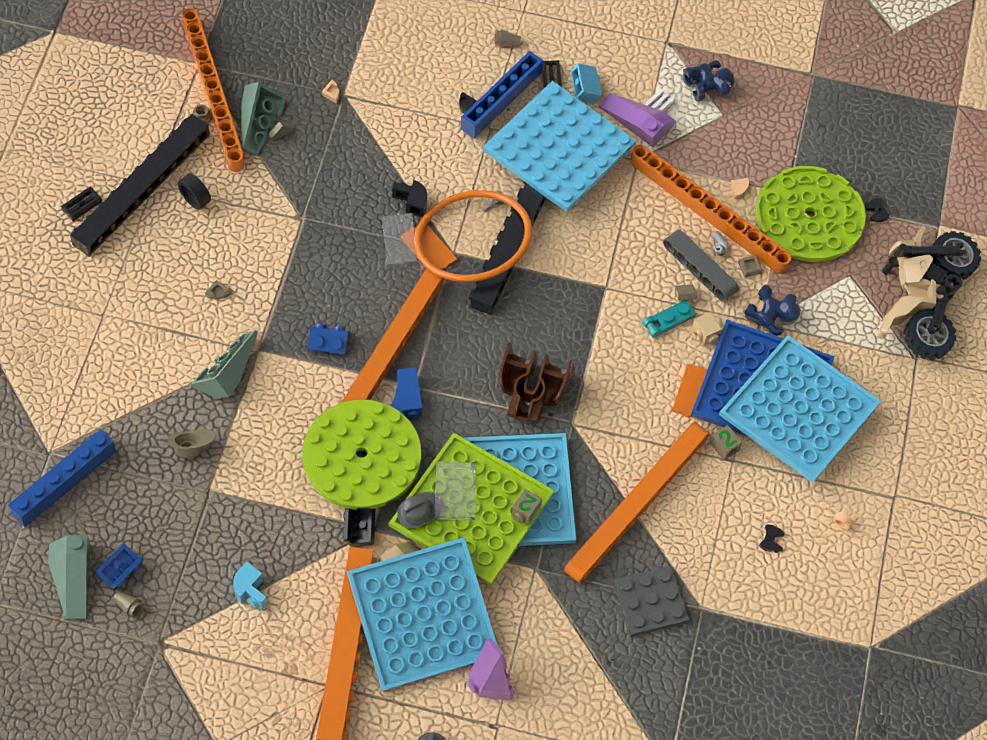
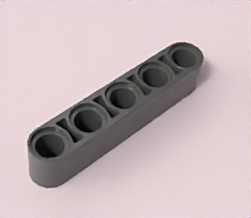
M677 229L663 240L664 247L720 301L726 302L739 291L736 281L684 232Z

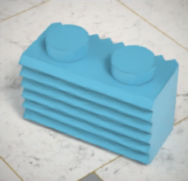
M577 63L570 71L575 97L582 102L594 104L602 95L599 74L596 70L597 67Z

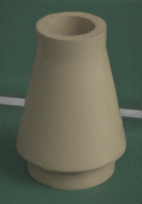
M503 29L496 30L494 44L498 46L520 45L521 36Z
M118 591L113 597V600L128 617L136 618L143 611L144 605L138 598L122 591Z

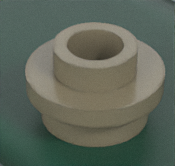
M199 104L194 108L193 115L202 121H206L210 118L211 111L206 105Z

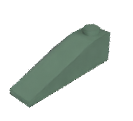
M260 82L245 85L241 108V148L254 156L258 155L267 139L266 136L274 128L276 119L281 116L286 99L285 95Z
M257 330L245 332L227 348L229 352L218 356L214 360L216 364L210 369L205 368L191 383L192 387L215 399L232 396L235 392L234 389L240 383L258 334Z
M67 535L49 544L48 564L65 619L87 620L90 542L88 535Z

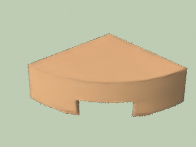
M331 80L322 90V96L334 103L338 102L340 93L336 82Z
M749 178L731 180L730 186L735 199L741 197L746 192Z

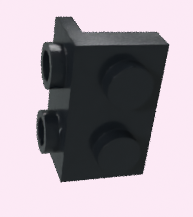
M345 508L342 536L351 547H362L374 544L376 508H357V510Z

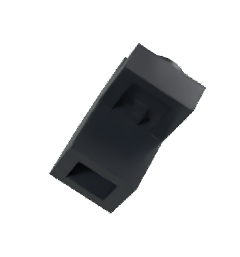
M416 180L413 181L412 186L406 183L394 182L392 198L407 201L406 214L423 218L427 209V190L424 185Z

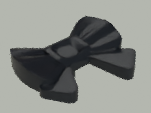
M876 198L864 204L865 210L874 209L876 212L870 217L871 221L884 222L889 218V214L884 211L882 198Z
M767 524L765 526V538L759 544V547L764 551L772 552L774 550L775 553L782 551L783 547L774 542L775 537H784L785 534L780 528Z

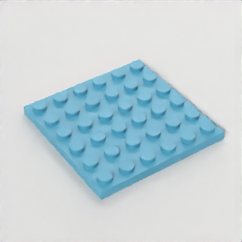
M552 81L483 146V151L565 212H568L636 144V140Z
M787 335L721 409L719 415L811 483H814L876 410L881 400Z
M566 433L464 438L554 490L553 496L519 546L576 543Z
M465 537L347 571L381 691L473 664L477 660L487 639L491 637L496 643Z

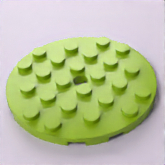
M796 166L783 170L775 177L772 176L764 184L757 198L755 215L759 230L791 254V258L806 262H824L844 255L856 245L865 225V207L859 193L854 191L849 185L850 182L839 174L834 175L827 172V169L815 166ZM812 211L815 215L811 218L805 212Z
M372 400L346 401L323 412L310 426L303 442V467L313 488L331 503L355 510L357 508L374 509L385 506L386 503L395 498L398 499L413 484L420 468L421 444L414 426L397 409ZM365 450L367 455L361 458L356 455V452Z

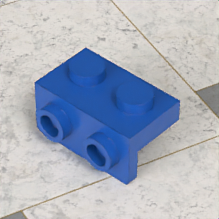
M316 323L315 327H310L307 349L346 354L350 331H345L346 327L334 326V329H329L326 324Z
M123 543L94 573L110 589L121 588L127 582V575L130 572L134 574L142 566L140 562L143 558L141 556L138 557Z

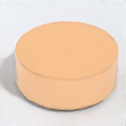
M836 512L833 517L834 523L846 530L850 529L854 523L848 515L842 512Z

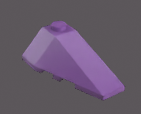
M612 93L599 104V108L652 147L676 123V120L659 109Z
M491 637L487 639L468 674L469 683L467 684L473 693L477 692L480 697L510 701L513 699L514 690L511 685L508 686L511 678L505 670L508 668L505 656Z

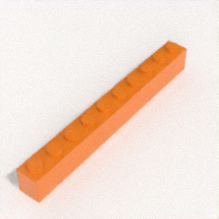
M349 547L316 740H347L348 730L345 729L346 722L350 723L352 710H348L349 702L353 703L355 690H352V684L357 683L358 671L355 670L356 663L360 664L361 651H358L359 644L363 645L364 632H361L362 623L347 571L377 563V557H374L372 549Z

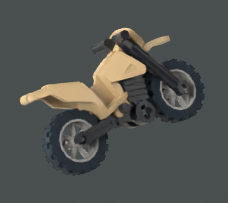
M923 225L913 241H898L890 249V259L882 269V272L887 275L893 267H899L900 283L902 289L908 292V296L901 297L884 316L877 337L883 339L889 328L898 327L907 318L911 317L904 329V340L908 343V348L912 349L915 355H920L923 359L935 360L936 358L941 359L955 344L956 329L952 326V321L948 320L947 316L944 315L945 308L962 286L961 279H967L980 265L981 251L977 248V243L971 240L970 236H965L962 232L956 233V231L943 233L932 246H921V238L927 228Z

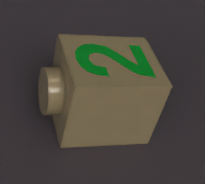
M727 425L724 428H717L712 433L710 444L721 458L726 460L739 452L742 442Z
M524 489L512 507L511 516L517 522L529 525L541 508L542 498Z

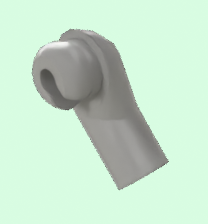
M715 231L711 235L717 243L714 252L717 256H723L727 251L728 242L719 231Z

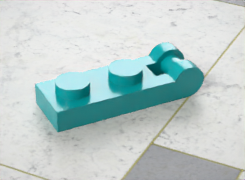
M683 300L653 316L646 317L642 324L645 328L649 329L651 337L655 338L694 318L696 312L687 300Z

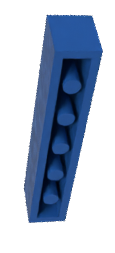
M531 51L522 57L461 116V130L476 138L542 74L543 59Z
M101 429L98 430L10 502L8 506L11 514L25 528L116 453L114 441Z

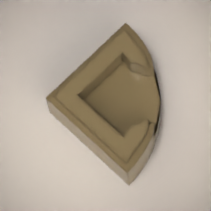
M278 122L269 132V136L271 139L281 138L290 133L294 128L291 124Z
M216 280L205 292V297L223 299L229 296L232 291Z

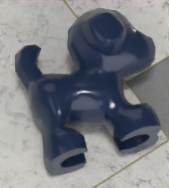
M716 60L709 64L703 63L697 67L683 69V81L686 86L691 85L694 80L699 81V83L694 84L696 90L693 91L695 101L700 102L705 99V93L713 89L722 96L729 94L730 89L735 83L734 74L727 68L720 69L716 74H713V68L721 67L720 62Z
M765 284L758 293L759 299L764 303L762 311L758 312L757 307L750 303L744 312L745 318L758 322L760 326L768 329L773 335L779 336L784 330L774 326L776 318L779 316L784 322L793 323L799 318L801 308L794 294H788L782 301H778L772 298V289Z

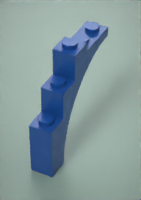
M416 367L397 369V388L391 407L397 409L409 420L422 417V403ZM361 450L356 452V455L363 458L367 455V452Z

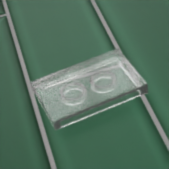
M436 462L435 519L475 520L476 463Z

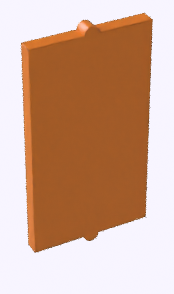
M426 225L422 235L423 252L433 265L441 270H447V267L455 263L457 258L434 231ZM412 227L410 231L400 236V239L419 260L414 246L417 227Z
M687 363L672 412L685 415L686 418L692 417L691 412L707 373V369H704L703 366L698 367Z

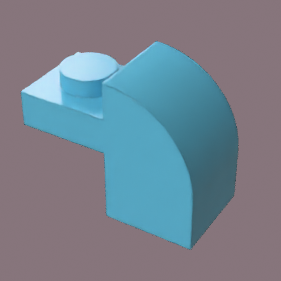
M248 562L234 576L235 596L240 604L247 599V602L252 607H258L263 610L267 606V597L256 589L263 582L262 573Z

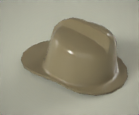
M209 429L177 432L168 438V444L174 448L176 457L193 458L201 453L203 446L212 443L216 435Z

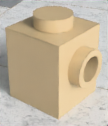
M711 312L694 319L692 329L696 339L700 340L703 346L708 343L713 344L719 340L722 328Z

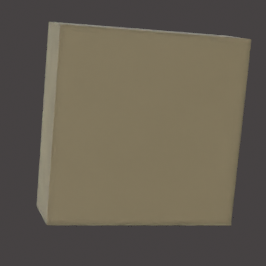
M756 255L741 258L738 261L744 278L761 274L763 271Z
M693 284L675 286V294L679 301L697 299V292Z

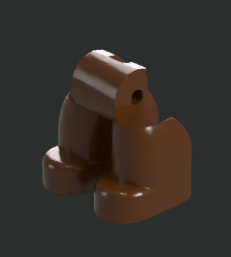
M508 343L499 373L502 391L512 396L507 416L538 424L544 405L556 406L562 400L568 383L572 379L575 369L574 362L570 359L568 368L561 369L552 365L549 361V355L545 354L537 386L531 392L527 390V386L538 360L537 352L533 351L530 360L515 355L511 343Z

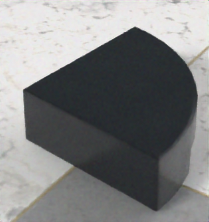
M462 92L459 99L461 112L464 114L477 100Z

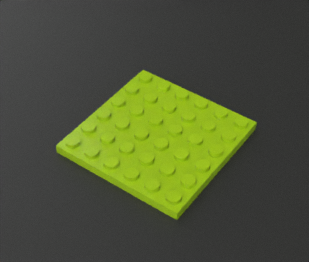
M453 433L407 497L409 498L424 492L438 495L444 504L441 516L421 527L407 528L399 521L397 511L389 522V526L425 548L465 537L477 579L492 586L553 496L554 490ZM524 489L542 498L541 508L529 525L519 523L511 516L512 507Z

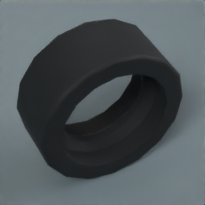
M188 173L178 181L177 186L181 195L193 208L200 210L211 201L208 189L194 174Z

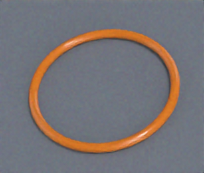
M488 190L461 192L438 202L423 216L415 232V251L423 266L438 277L455 282L483 281L504 273L523 257L531 242L532 224L523 206L505 194ZM477 197L492 198L507 203L520 214L525 228L523 242L511 259L493 270L472 275L449 273L433 265L423 252L422 235L427 223L438 211L454 202Z

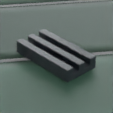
M559 60L543 61L542 76L544 88L548 85L546 65L549 66L550 82L554 81L552 65L556 66L557 84L562 87Z
M90 186L63 204L61 210L74 221L101 203L102 198Z

